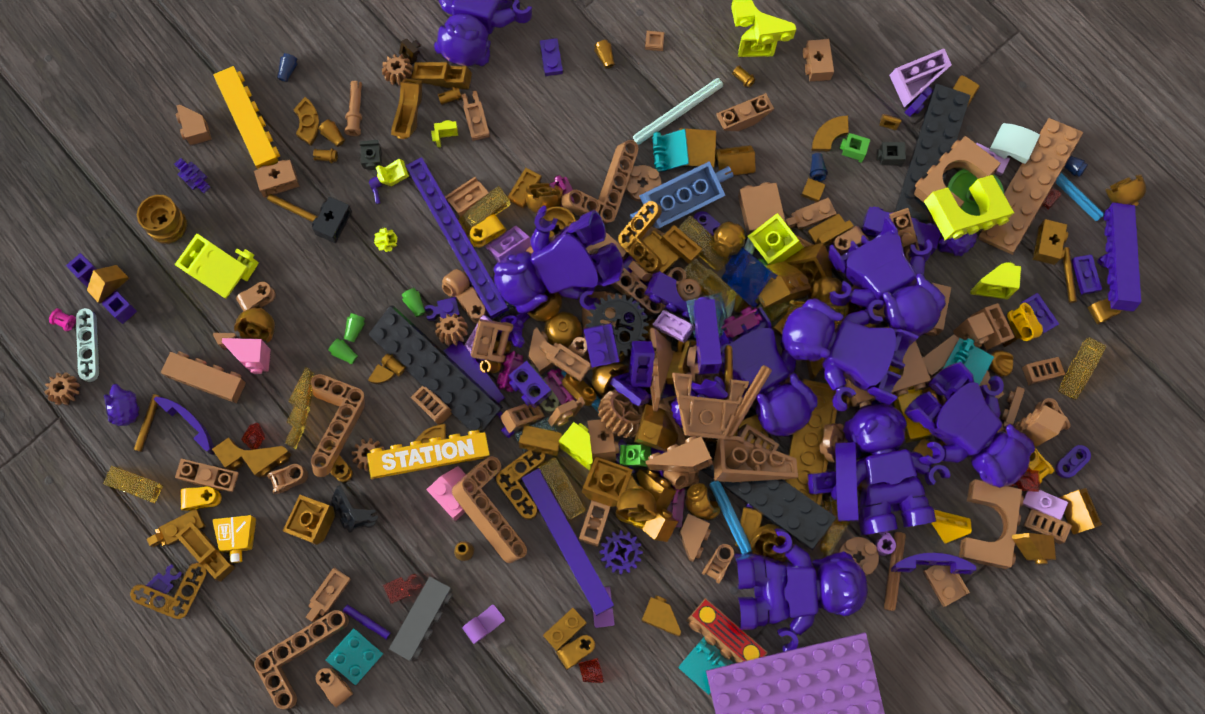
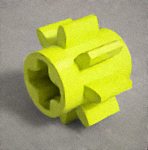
M387 228L380 229L379 233L375 234L374 244L379 248V251H392V247L397 246L398 237L393 230L387 231Z

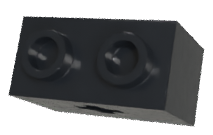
M328 197L327 201H324L321 206L319 216L312 223L315 235L336 243L352 213L350 206L332 197Z

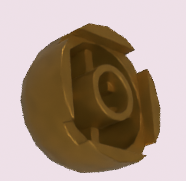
M1142 174L1135 175L1136 179L1131 180L1130 177L1111 185V189L1106 188L1105 190L1112 203L1139 205L1138 201L1146 193V184Z
M536 183L529 185V189L527 187L525 189L526 203L529 209L535 213L542 206H546L548 209L560 207L563 190L555 185V188L549 187V183Z
M546 289L544 295L548 297V300L527 314L537 321H548L556 316L562 307V298L558 292L552 294Z
M262 308L246 309L239 315L234 325L235 332L238 330L240 333L239 337L242 339H262L266 343L272 340L275 329L272 316Z
M559 312L546 322L544 332L548 337L547 342L551 345L560 343L568 348L575 338L582 337L581 323L571 313Z
M622 362L594 367L592 371V385L594 389L604 397L606 393L615 389L610 384L612 378L628 373L629 371L626 369L628 367Z
M633 486L632 489L626 490L619 497L616 515L624 520L634 517L637 522L652 520L654 515L656 516V500L643 487Z
M767 524L758 528L751 541L752 552L784 562L787 559L785 556L786 552L777 553L772 549L774 545L782 546L785 543L786 538L784 536H777L775 529L782 528L774 524Z

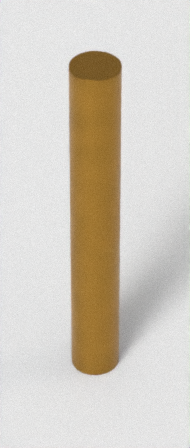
M269 194L267 198L268 201L311 222L318 217L273 194Z
M1065 247L1063 248L1065 249L1063 263L1069 303H1075L1077 299L1070 249Z
M153 394L134 447L136 451L142 452L158 406L154 398L161 397L159 395Z

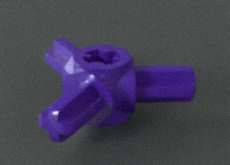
M519 313L517 316L509 315L500 321L501 323L508 322L513 324L508 341H512L515 347L521 348L525 343L522 337V329L524 328L523 323L530 317L527 313ZM498 330L497 335H501L502 330Z

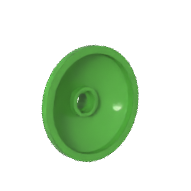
M963 169L951 178L947 188L964 201L961 208L964 212L980 216L978 204L976 201L970 200V197L973 196L969 190L978 178L968 170ZM993 175L1004 194V189L1000 180L995 175Z

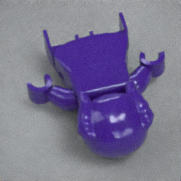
M439 0L442 10L452 16L447 19L445 25L439 27L437 42L434 43L435 51L437 54H442L446 60L460 66H472L475 64L485 66L489 63L490 58L489 47L491 41L488 40L489 34H492L495 27L503 28L514 21L527 23L532 18V6H528L525 10H520L519 0H513V4L512 0Z
M540 207L534 222L536 228L530 239L533 253L526 251L516 255L510 254L494 266V282L498 291L508 303L516 307L519 313H529L541 303L548 300V297L544 295L546 289L552 294L558 292L563 297L576 300L580 298V304L583 308L595 310L594 303L599 304L600 300L588 297V295L593 294L595 286H606L621 279L624 264L619 249L614 243H609L600 247L597 253L589 254L586 250L588 246L600 243L606 237L603 220L597 211L592 210L583 214L579 220L571 223L570 226H566L558 234L549 238L550 231L554 229L558 219L553 218L552 221L545 220L543 216L546 214L547 207Z
M885 216L883 229L876 238L868 241L865 235L861 236L863 246L858 247L854 241H851L849 250L840 256L834 246L830 245L828 258L836 270L846 274L852 284L861 288H854V291H852L851 286L843 281L841 291L845 294H837L835 291L830 292L829 297L833 305L844 306L851 300V303L866 308L874 300H883L885 302L883 306L884 316L889 328L902 329L919 337L936 326L946 302L944 294L924 277L925 262L929 259L932 250L930 240H926L924 243V251L916 250L915 245L911 244L909 250L911 260L908 262L904 255L897 228L891 219Z
M816 298L809 299L802 307L795 309L785 322L782 331V342L785 350L791 357L796 360L803 359L813 362L824 358L822 364L825 369L824 376L831 389L836 391L832 402L838 411L843 412L847 410V404L842 401L841 395L852 398L857 394L852 388L845 387L847 385L845 379L847 378L853 385L861 390H866L870 395L874 396L875 400L890 405L897 399V396L891 394L896 382L901 378V375L888 371L890 366L900 370L905 367V364L902 363L904 355L909 346L918 339V335L902 329L866 327L869 323L877 325L883 321L881 316L878 317L873 313V309L880 310L884 306L885 302L883 300H874L867 306L865 311L862 310L848 314L843 319V314L834 311L824 302ZM843 319V321L835 329L834 321H841Z
M759 307L755 314L759 313L763 320L760 321V324L748 330L745 324L742 325L744 332L736 335L738 339L734 342L731 337L727 338L724 332L719 337L722 359L720 371L725 375L724 348L726 345H730L733 351V380L749 381V385L742 395L743 399L760 368L763 365L769 367L772 372L755 399L758 401L755 411L761 426L768 433L775 436H789L807 425L812 412L818 405V399L811 388L799 380V377L793 373L796 369V359L787 353L782 339L780 340V345L783 351L781 356L778 353L771 322L763 309ZM790 375V383L783 384ZM716 376L714 382H717L725 390L723 380Z
M962 362L949 365L937 373L928 384L938 396H945L946 403L942 406L928 391L915 398L904 411L914 423H920L932 435L942 439L946 446H941L937 442L927 443V448L932 449L933 456L920 457L919 461L924 465L940 463L941 461L958 463L967 456H972L971 464L985 483L999 488L1016 483L1027 471L1030 464V456L1035 451V446L1027 435L1016 430L1012 424L1007 425V432H998L1002 427V422L999 419L1001 414L999 401L995 396L1003 391L1004 384L1002 379L998 376L990 377L988 383L991 390H989L987 385L979 386L978 383L974 382L973 374Z
M875 404L865 406L856 412L852 419L846 421L843 427L848 443L856 442V458H859L862 452L871 453V456L861 458L856 462L857 487L862 483L858 514L861 535L898 529L895 515L891 512L899 510L902 511L901 516L904 527L936 522L933 507L929 506L926 496H921L925 495V490L920 480L916 477L917 472L922 475L924 474L925 481L929 486L934 485L936 482L933 477L935 471L939 472L941 478H950V471L946 466L924 465L919 461V458L923 457L920 453L910 452L907 449L899 450L905 441L907 422L902 413L891 405ZM836 485L831 491V496L834 500L837 499Z
M777 528L775 529L777 536H784L786 540L782 546L774 545L772 549L777 553L786 552L785 556L790 562H782L754 553L735 554L738 568V589L754 588L755 598L738 597L741 612L739 625L741 630H752L765 626L768 623L775 624L789 617L794 618L790 623V628L784 627L777 631L781 637L785 635L792 637L790 643L783 645L782 650L785 652L797 648V635H802L813 625L818 608H823L825 611L836 615L850 616L859 611L865 604L868 587L865 572L854 561L851 554L844 551L834 553L823 559H815L811 563L808 552L796 544L792 545V539L788 532Z

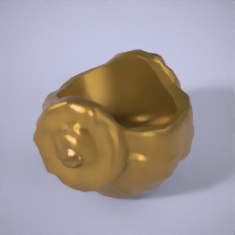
M725 222L720 225L714 233L715 242L713 249L721 257L737 254L745 243L744 229L732 222Z
M822 277L812 282L808 297L809 299L816 298L833 308L836 305H833L830 301V292L835 291L837 294L845 293L841 291L842 283L839 279Z
M698 483L692 485L687 490L685 504L693 516L711 520L719 515L721 509L718 502L711 501L708 498L705 484Z

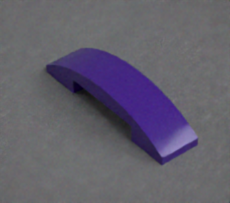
M461 341L457 342V346L453 343L444 350L447 356L498 403L505 399L488 374L481 371L480 364L475 358L471 357V353Z
M705 379L701 385L693 382L691 384V389L697 396L700 394L706 398L723 399L729 395L717 382Z
M162 397L154 398L168 414L173 416L178 412L199 432L193 439L206 452L211 455L214 454L212 450L214 445L209 433L192 413L169 399Z
M856 442L835 443L838 521H859Z
M943 553L913 555L891 567V572L910 573L916 569V565L950 566L951 574H972L976 571V566L971 562Z

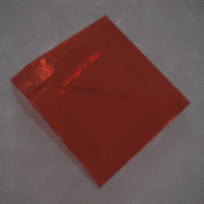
M254 423L248 427L241 440L252 450L259 448L265 439V435L260 425Z
M598 658L579 663L583 682H604Z

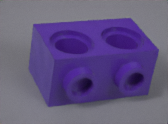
M632 341L629 366L631 387H651L655 356L652 341Z
M527 361L508 375L510 386L515 392L517 390L523 395L521 399L527 406L531 404L533 408H536L552 395L550 387ZM526 375L528 379L526 382L521 383L518 381V377ZM534 389H538L540 391V395L537 397H532L530 395V392Z

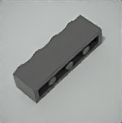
M429 576L389 650L412 662L414 658L418 659L423 651L421 646L424 640L428 641L433 633L431 628L434 622L438 623L443 615L441 610L444 604L448 605L452 599L453 594L451 592L453 589Z

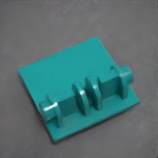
M686 129L666 135H661L660 132L653 134L654 166L658 172L689 164Z
M959 338L943 369L949 365L962 362L973 374L974 382L980 385L994 356L974 346L972 339L967 338V340Z
M353 628L327 657L326 661L356 685L383 653L364 638L358 630Z
M703 637L678 668L709 695L711 691L706 670L735 663L730 659L724 658L720 650L716 646L707 643Z

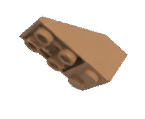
M692 436L685 440V444L680 446L678 444L672 445L667 448V452L652 454L648 457L649 460L645 461L650 470L693 473L713 465L701 436L698 438L697 436Z

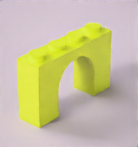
M993 175L977 179L969 188L978 204L980 216L964 212L958 206L949 188L933 191L924 201L945 240L950 238L955 240L967 233L972 235L980 229L985 231L994 225L1002 226L1009 221L1008 218L1014 214V211Z

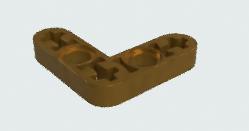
M649 201L644 204L618 237V241L646 271L655 273L661 269L662 261L641 238L660 217L662 208L659 204ZM651 207H653V210L655 211L653 214L650 211ZM639 220H643V222H644L643 228L640 229V230H637V228H636L637 222H638ZM626 236H629V239H630V242H629V243L626 242V241H627ZM642 246L644 248V253L638 257L636 255V250L638 247ZM648 258L650 260H653L655 266L651 267V263L645 259Z
M528 450L502 469L496 476L498 486L519 514L526 520L535 518L537 507L518 481L545 461V453H542L540 455L541 459L532 460L531 464L533 466L530 467L528 461L524 458L528 457L529 460L533 458V452L536 451ZM518 463L526 464L525 472L519 473L515 470ZM501 476H510L508 479L510 484L516 483L517 485L511 487L507 492L505 489L509 487L505 482L501 483ZM520 490L522 498L519 500L512 499V492ZM527 498L528 501H525V504L529 508L533 507V514H524L525 508L523 507V505L521 504L520 507H518L517 505L522 503Z
M200 563L191 564L174 597L146 585L138 584L131 589V599L135 603L174 619H182L188 613L206 576V568ZM199 566L201 567L202 575H197L194 580L199 581L198 584L195 585L192 582L186 581L187 577L190 579L193 577L192 568L196 569ZM185 585H191L194 591L192 595L184 596L181 592L182 588ZM140 588H143L145 594L150 595V591L154 592V594L150 597L149 604L145 603L147 598L140 597L136 599L134 591H139ZM157 596H163L165 604L159 608L155 607L153 599ZM180 596L184 600H189L188 604L185 602L182 604L184 612H179L178 615H175L173 607H177L180 603V600H176L177 597Z

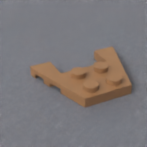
M673 373L672 377L684 435L725 439L735 417L734 413L742 401V395L744 390L747 389L749 381L729 379V395L727 400L690 396L692 375Z

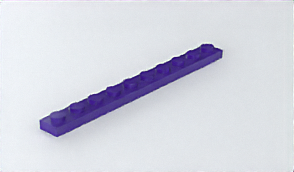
M421 157L406 165L409 174L491 319L507 311V305L423 158Z

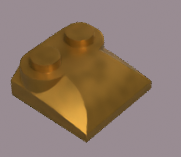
M595 457L582 493L590 500L610 507H616L619 497L627 488L633 469Z
M299 495L283 532L316 545L324 541L334 520V508Z

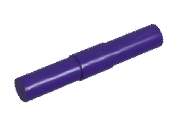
M346 605L344 608V613L386 640L390 636L391 632L351 606Z

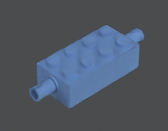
M709 161L639 195L643 205L653 201L662 208V213L653 226L657 229L725 196L720 183L733 177V172L725 175V173L731 171V168L727 166L715 173ZM653 207L650 208L652 214L655 212ZM638 211L633 214H630V219H633V217L638 213Z

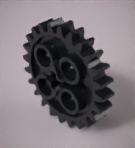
M616 293L614 299L610 295H607V301L600 298L601 305L594 303L596 310H589L593 316L586 317L591 323L586 324L585 327L606 325L601 323L600 320L615 323L618 320L620 325L633 327V331L622 327L615 330V326L612 325L618 354L620 355V351H622L626 356L627 349L631 351L632 341H645V338L641 335L648 333V331L643 329L649 325V323L643 322L648 316L641 315L644 308L638 309L639 302L633 304V297L627 301L626 294L619 299L618 293ZM608 308L615 311V317L612 319L605 316V310ZM624 314H632L634 321L632 323L625 322ZM621 332L629 334L627 342L620 340L619 334Z

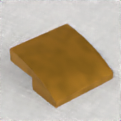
M686 129L689 164L684 166H700L710 161L712 167H714L716 131Z

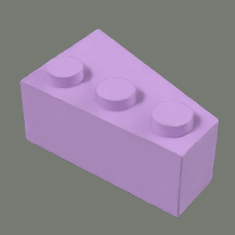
M945 49L902 65L889 75L904 107L952 65Z

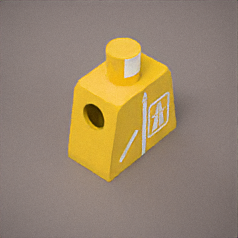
M248 515L213 519L219 551L223 553L230 552V563L243 562L242 551L252 550L256 518Z

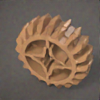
M614 389L606 393L600 400L597 409L599 411L598 416L602 418L601 422L606 424V428H610L612 433L616 432L618 437L623 435L624 438H633L637 434L645 405H634L630 402L629 398Z

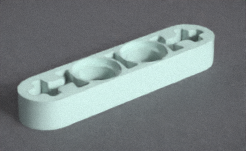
M84 308L78 311L76 315L78 374L84 381L93 382L99 376L97 317L93 311ZM86 314L90 316V318H87V324L86 321L83 320V318L86 317ZM90 331L92 337L84 341L82 338L83 334ZM86 350H92L93 352L89 359H84L83 357ZM86 364H88L89 369L93 371L92 373H89V377L85 375V373L88 372V366Z

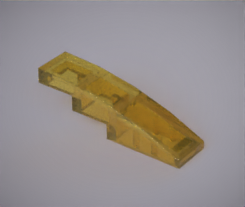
M305 367L288 401L294 408L287 420L292 429L285 444L295 450L304 432L312 399L311 379L313 378V372Z

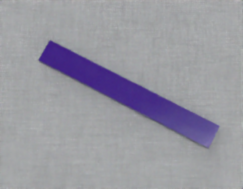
M539 468L521 477L596 616L613 608L614 604Z

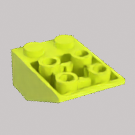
M199 234L195 235L175 263L177 267L225 299H227L248 269V267Z

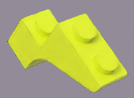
M753 0L732 1L731 8L735 27H748L753 24L757 44H770L774 41L786 42L794 39L796 32L794 23L760 12L755 7Z

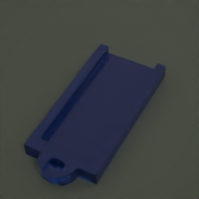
M742 247L738 254L732 255L728 264L725 265L726 271L721 279L749 305L755 308L758 305L755 300L770 278L776 279L778 275Z

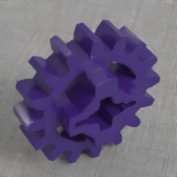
M180 158L174 163L180 170L177 175L193 190L198 188L205 193L211 188L204 181L207 176L192 162L187 164Z
M620 530L619 535L612 532V538L606 536L607 543H601V546L605 549L599 551V554L604 555L601 562H607L605 568L612 567V573L619 570L620 575H622L623 570L630 573V567L636 569L635 562H641L638 555L643 554V551L638 550L641 547V543H635L637 537L635 536L631 539L630 532L625 536L622 530ZM621 540H626V541H628L630 544H629V545H625V544L621 543ZM613 543L614 549L608 553V548ZM618 545L621 550H626L624 560L620 555H616ZM634 552V558L629 563L628 556ZM611 561H619L622 566L615 565Z

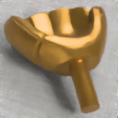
M1001 350L992 352L991 355L994 356V359L989 366L991 370L1002 377L1011 374L1013 370V355Z

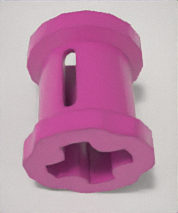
M56 308L49 317V323L57 324L68 332L75 326L76 317L73 315L69 316L63 313L61 309Z

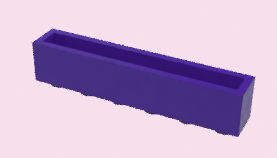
M1112 203L1104 212V220H1106L1104 234L1107 236L1105 251L1108 252L1106 267L1109 268L1107 284L1110 286L1108 301H1110L1111 309L1134 312L1141 304L1135 205Z

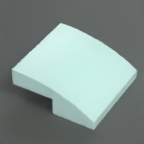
M1003 123L989 151L1004 159L1009 155L1025 164L1040 134L1021 126Z

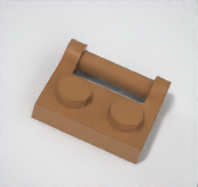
M479 319L471 357L504 362L506 357L504 353L513 324ZM502 330L497 353H492L497 332Z

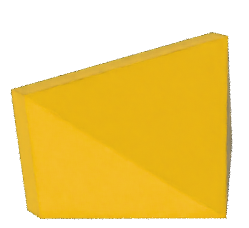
M934 510L936 522H932V525L944 543L971 533L970 518Z

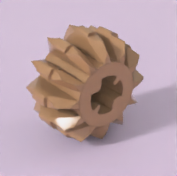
M394 54L392 59L387 56V62L382 64V74L385 75V80L390 81L392 85L398 82V85L401 86L404 78L412 77L413 67L410 64V60L408 58L405 59L402 54L399 57Z
M455 313L452 317L447 314L445 319L440 317L441 323H436L437 330H435V333L442 344L446 343V345L450 346L454 343L457 346L458 341L464 342L463 337L468 336L467 323H465L462 316L458 317Z
M65 372L63 375L56 373V378L49 377L51 382L45 384L48 389L44 391L48 395L49 401L55 402L56 405H61L62 403L69 405V400L76 401L74 395L80 394L76 390L80 387V384L76 382V377L70 376V374Z
M369 438L368 443L362 439V446L355 444L358 451H352V455L356 456L353 462L358 463V469L364 467L366 472H369L367 457H365L367 456L366 453L376 448L385 450L384 447H379V441L374 443L372 438Z

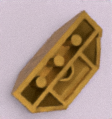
M783 261L761 268L754 292L763 308L805 297L809 294L811 286L802 271Z

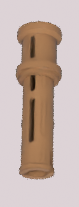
M351 81L349 112L345 116L347 127L344 129L345 134L349 136H359L361 134L360 121L362 120V115L360 114L362 83L359 82V85H357L358 81Z

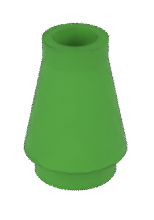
M412 288L402 294V301L414 313L415 317L426 313L419 291Z
M352 313L347 317L345 340L355 342L365 325L364 317Z
M337 338L328 349L332 356L351 365L358 357L343 339L339 340Z

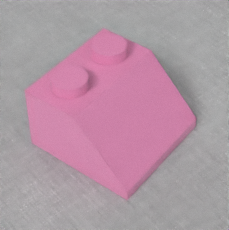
M222 338V343L250 373L262 374V371L269 372L271 349L262 339Z
M459 466L443 474L426 489L454 521L465 513L464 509L452 495L453 486L466 475Z

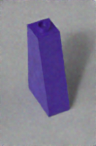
M701 297L694 301L699 375L718 374L722 365L715 299Z

